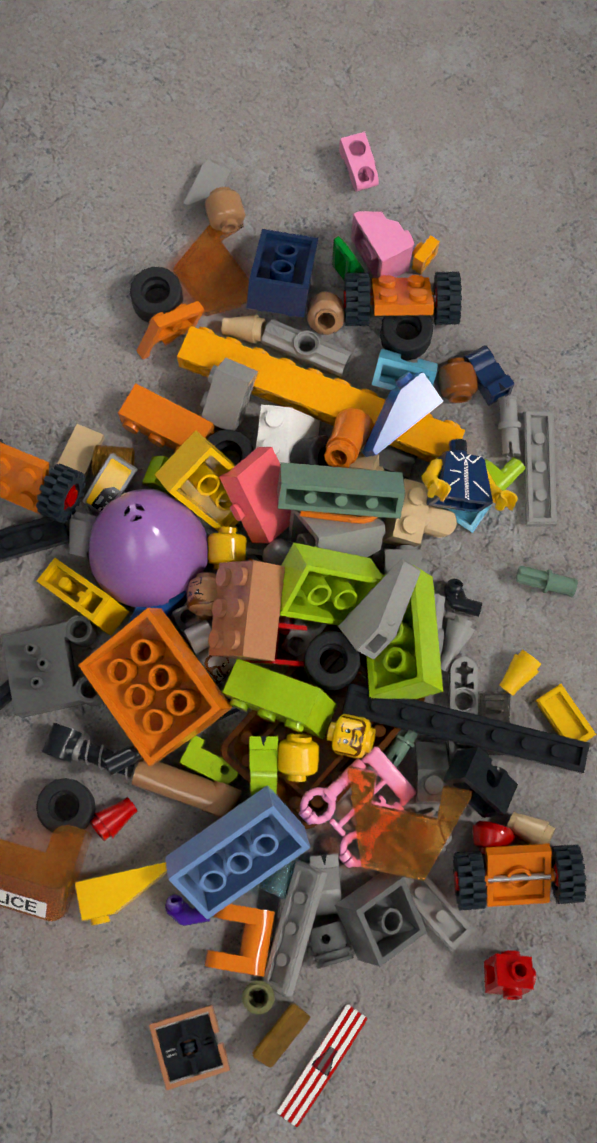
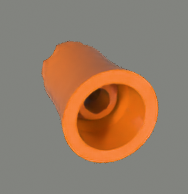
M349 408L341 411L336 416L334 428L326 444V452L324 454L325 461L329 466L349 468L356 461L374 427V423L368 414L359 409Z

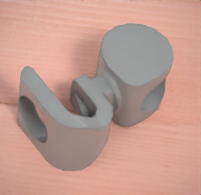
M185 604L173 610L172 613L193 652L198 654L203 649L209 647L208 638L212 629L207 620L196 618V614L191 619H181V613L187 609Z

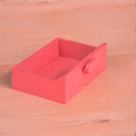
M257 447L233 469L219 476L233 504L230 506V509L235 519L242 522L252 543H271L290 524L291 510L278 509L277 487L280 463L272 447Z

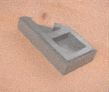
M205 160L183 203L184 208L191 209L194 205L205 202L214 189L226 187L231 176V170Z

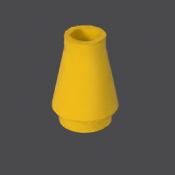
M521 650L518 655L514 654L499 686L514 696L519 689L539 673L538 668L541 666V663L526 651Z

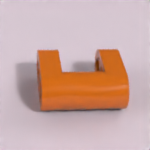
M229 904L214 914L213 918L244 923L239 955L207 950L205 966L264 977L275 912Z

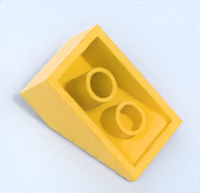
M195 430L154 475L171 495L217 531L218 527H234L239 522L235 519L230 509V506L233 504L219 478L220 475L229 472L236 465Z

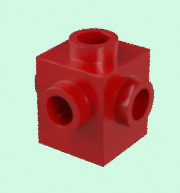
M507 950L502 951L501 954L496 953L484 961L485 993L503 995L505 1000L522 999V995L534 989L536 982V970L532 964V957L520 956L519 951Z

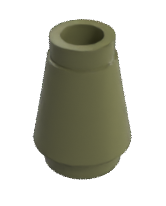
M264 981L249 983L242 994L245 1008L253 1014H263L269 1011L275 999L272 987ZM255 991H263L265 999L262 1002H256L253 999V993Z

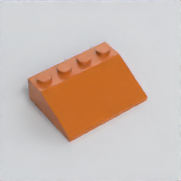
M162 608L145 609L78 665L148 766H152L233 708Z

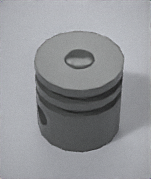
M342 921L311 929L309 940L313 953H317V956H314L315 961H319V964H316L317 969L354 958L353 954H349L351 946L347 947L346 943L349 942Z

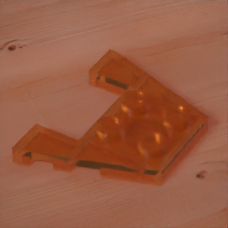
M243 222L238 226L237 230L230 233L216 230L209 224L173 267L174 274L195 302L199 301L205 309L203 312L205 317L237 309L241 305L247 304L249 278L221 242L243 228Z
M350 766L348 768V779L351 784V799L357 825L356 833L361 867L424 881L470 801L473 791L444 785L438 817H431L373 804L378 771Z

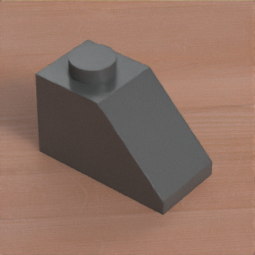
M415 742V804L446 805L450 802L449 786L443 781L449 769L446 742Z

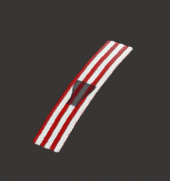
M350 1005L344 1007L318 1050L277 1110L278 1115L295 1127L300 1125L363 1028L367 1017Z

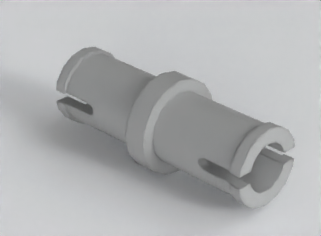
M506 396L498 398L500 423L497 425L498 431L501 432L502 457L510 458V445H512L513 457H518L521 455L519 444L521 422L518 421L517 397L509 396V408H507Z

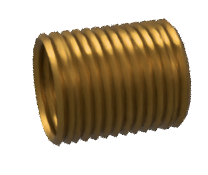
M95 445L92 455L93 476L98 475L111 453L116 454L134 466V448Z

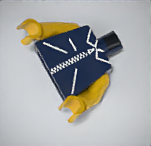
M463 439L449 441V451L432 460L421 477L428 490L427 505L479 513L495 503L497 511H503L505 506L510 511H513L518 500L515 493L508 490L503 491L496 485L486 468L483 457L467 454V441Z

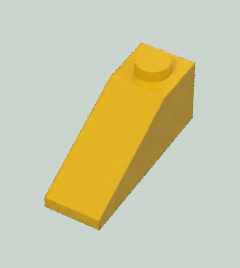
M56 558L52 560L37 580L39 584L110 636L129 613L115 599Z
M166 862L75 882L82 921L90 920L91 926L110 922V915L118 914L167 874Z

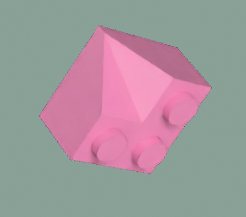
M358 211L354 213L351 241L373 277L379 278L383 275H390L396 278L409 271L414 240L408 230L404 231L399 222L386 219L383 212Z

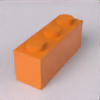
M136 383L118 412L120 421L123 423L122 427L133 434L141 432L148 436L147 439L158 447L166 445L172 448L174 453L195 430L206 439L215 433L212 422Z

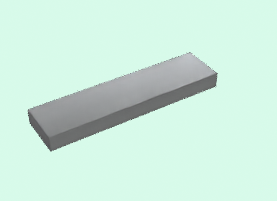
M524 410L523 444L526 526L555 527L557 525L554 411Z
M297 861L262 980L268 983L273 991L286 997L293 996L327 876L326 871L305 862Z

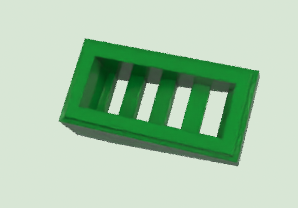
M339 236L336 237L333 241L332 266L344 280L345 273H365L364 268L343 239Z

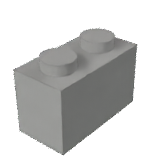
M225 358L219 366L214 365L208 377V382L211 383L210 389L205 392L201 400L200 407L204 408L201 417L222 429L235 431L243 421L258 371L228 358Z

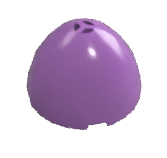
M150 489L129 491L108 503L96 518L92 526L89 542L90 568L102 590L116 601L132 607L164 605L169 602V599L181 592H187L189 582L196 578L197 574L204 572L208 562V536L196 514L173 495L160 490ZM142 507L144 511L137 510L136 508Z

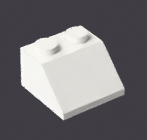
M261 404L256 448L272 447L280 464L281 462L290 463V454L294 445L300 440L319 435L320 420L290 407Z

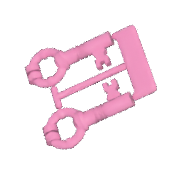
M374 747L370 753H367L362 758V761L356 759L328 788L316 787L306 791L300 803L299 815L308 825L322 824L330 820L329 823L341 836H344L339 846L340 854L338 858L347 868L361 867L370 862L374 853L375 839L404 811L402 806L416 794V789L378 747ZM364 763H368L382 780L337 823L334 819H331L335 811L336 796L352 781L357 783V787L361 792L366 790L364 788L365 785L368 787L371 785L366 778H363L361 773L366 768ZM387 784L400 799V804L396 801L390 806L386 804L384 797L379 795L377 798L380 801L374 800L372 804L377 809H380L382 814L379 817L380 819H377V822H374V825L372 824L366 831H353L345 835L346 832L342 827ZM316 795H321L322 799L328 803L327 811L319 817L308 806L309 800ZM353 839H360L367 846L366 854L358 860L347 849L348 844Z

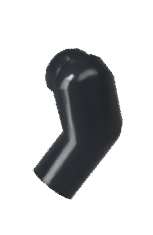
M456 578L450 579L444 587V595L451 608L458 612L479 617L482 602L468 599L462 589V581Z

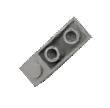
M401 559L389 570L388 574L368 592L367 596L354 610L349 612L344 621L338 626L357 651L372 659H375L396 637L421 572L404 559Z

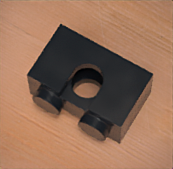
M480 747L457 750L443 781L482 818L506 815L518 784L508 775L505 769L493 766L491 764L492 759L488 753Z

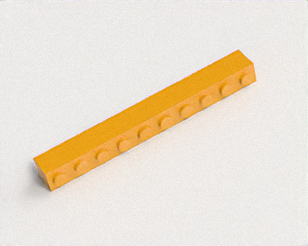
M190 326L177 355L179 367L207 378L213 366H219L225 358L258 371L251 395L283 407L293 408L334 426L336 416L341 411L349 408L365 412L370 416L375 425L386 401L378 397L372 390H359L351 387L343 379L335 378L333 380L327 378L314 368H307L306 370L296 366V363L290 359L283 357L277 359L269 356V353L261 348L253 347L251 349L243 346L235 338L226 337L225 339L219 337L206 327H199L198 329ZM428 413L393 441L390 446L416 455L417 458L430 463L444 452L449 451V441L463 439L465 430L460 428V425L450 420H444L443 422L433 418V415Z

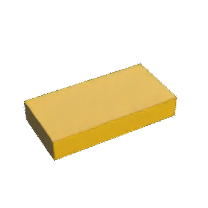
M559 684L535 700V703L557 735L584 742L597 735L562 684Z

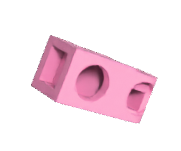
M362 132L341 138L339 152L342 160L344 159L354 190L358 192L378 186V174L366 133Z

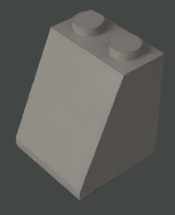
M291 510L288 540L292 543L363 557H369L381 550L382 538L385 535V524L379 517L373 522L359 524L300 516L301 510Z

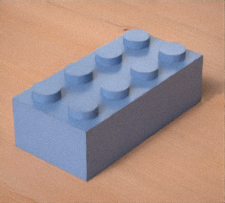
M267 785L167 855L165 859L168 880L206 919H209L310 848L305 826Z

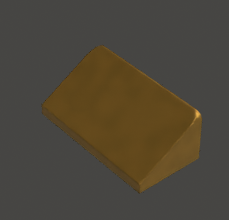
M291 1002L253 1050L252 1056L267 1067H273L308 1023L310 1015L295 1002Z

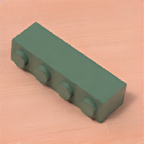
M281 462L277 487L278 509L400 519L405 497L403 474L400 472Z

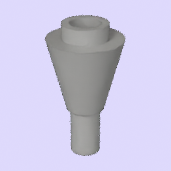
M457 615L454 620H447L443 647L445 650L440 659L441 670L449 672L455 655H458L476 631L471 628L473 622Z

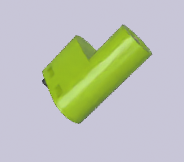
M512 457L501 470L491 461L484 459L486 468L494 482L503 491L525 470L524 464L515 457Z

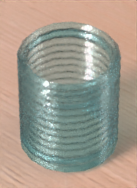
M295 858L260 882L258 888L286 899L296 861H303Z

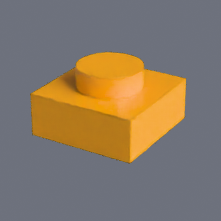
M430 235L425 243L419 242L412 252V269L420 275L424 272L438 253L439 240Z

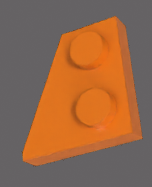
M199 301L188 305L183 303L173 311L165 314L163 312L157 313L150 319V324L136 350L142 360L150 356L153 346L158 342L162 341L166 346L180 335L188 332L190 326L196 327L205 310Z

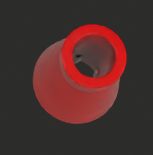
M126 797L122 801L95 813V817L90 820V824L103 841H106L109 837L113 839L138 810L132 801Z

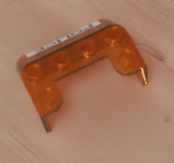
M70 825L60 826L52 833L46 852L0 839V907L46 921L62 919L69 910L76 888L75 882H78L93 833Z

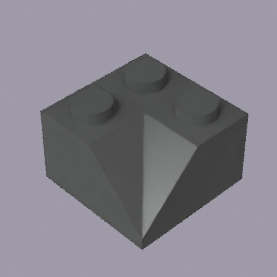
M381 872L335 904L358 960L381 967L427 933L404 876Z

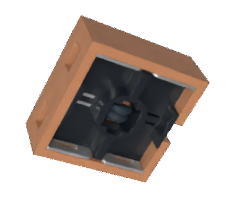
M213 1004L149 1024L166 1091L230 1071L231 1067L224 1042L218 1043L216 1033L220 1031Z

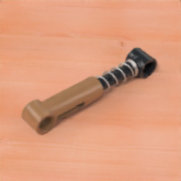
M53 723L42 753L69 763L73 760H83L87 765L94 764L99 766L100 770L106 769L102 758L117 752L116 749L111 751L103 748V744L101 746L90 743V740H85L81 732L57 723ZM143 758L117 772L125 775L127 780L131 778V784L136 787L196 807L220 818L236 808L242 792L227 784L208 780L160 761L152 766H148Z

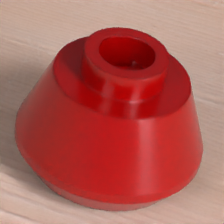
M481 820L472 826L474 846L479 848L482 855L486 856V848L509 846L514 840L512 829Z

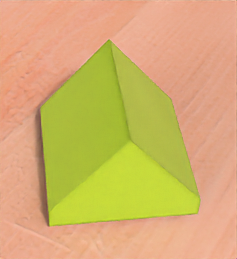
M152 456L142 485L169 493L154 475L169 458L166 456Z

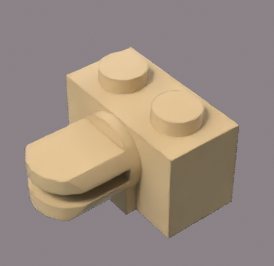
M406 478L403 479L405 497L401 518H386L385 535L382 538V542L395 546L411 545L415 547L421 544L423 534L437 538L450 535L457 526L455 514L444 508L427 505L428 490L423 483Z

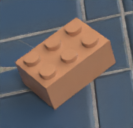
M254 560L223 562L219 564V570L216 574L217 599L212 606L213 622L208 638L210 656L238 658L241 660L274 661L285 566Z

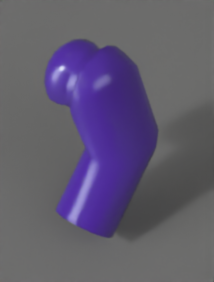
M173 894L166 899V912L178 924L187 926L210 922V918L206 919L196 908H191L182 900L181 896Z

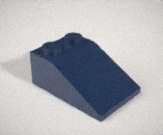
M262 229L249 278L246 308L304 318L318 238Z

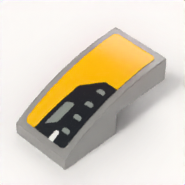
M111 453L82 502L100 513L108 503L124 494V490L138 469L116 454Z

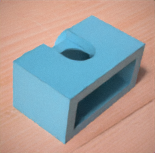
M381 349L372 381L373 386L393 390L397 387L394 379H399L408 372L412 375L423 372L433 386L437 373V363L419 358L417 363L402 360L399 353Z

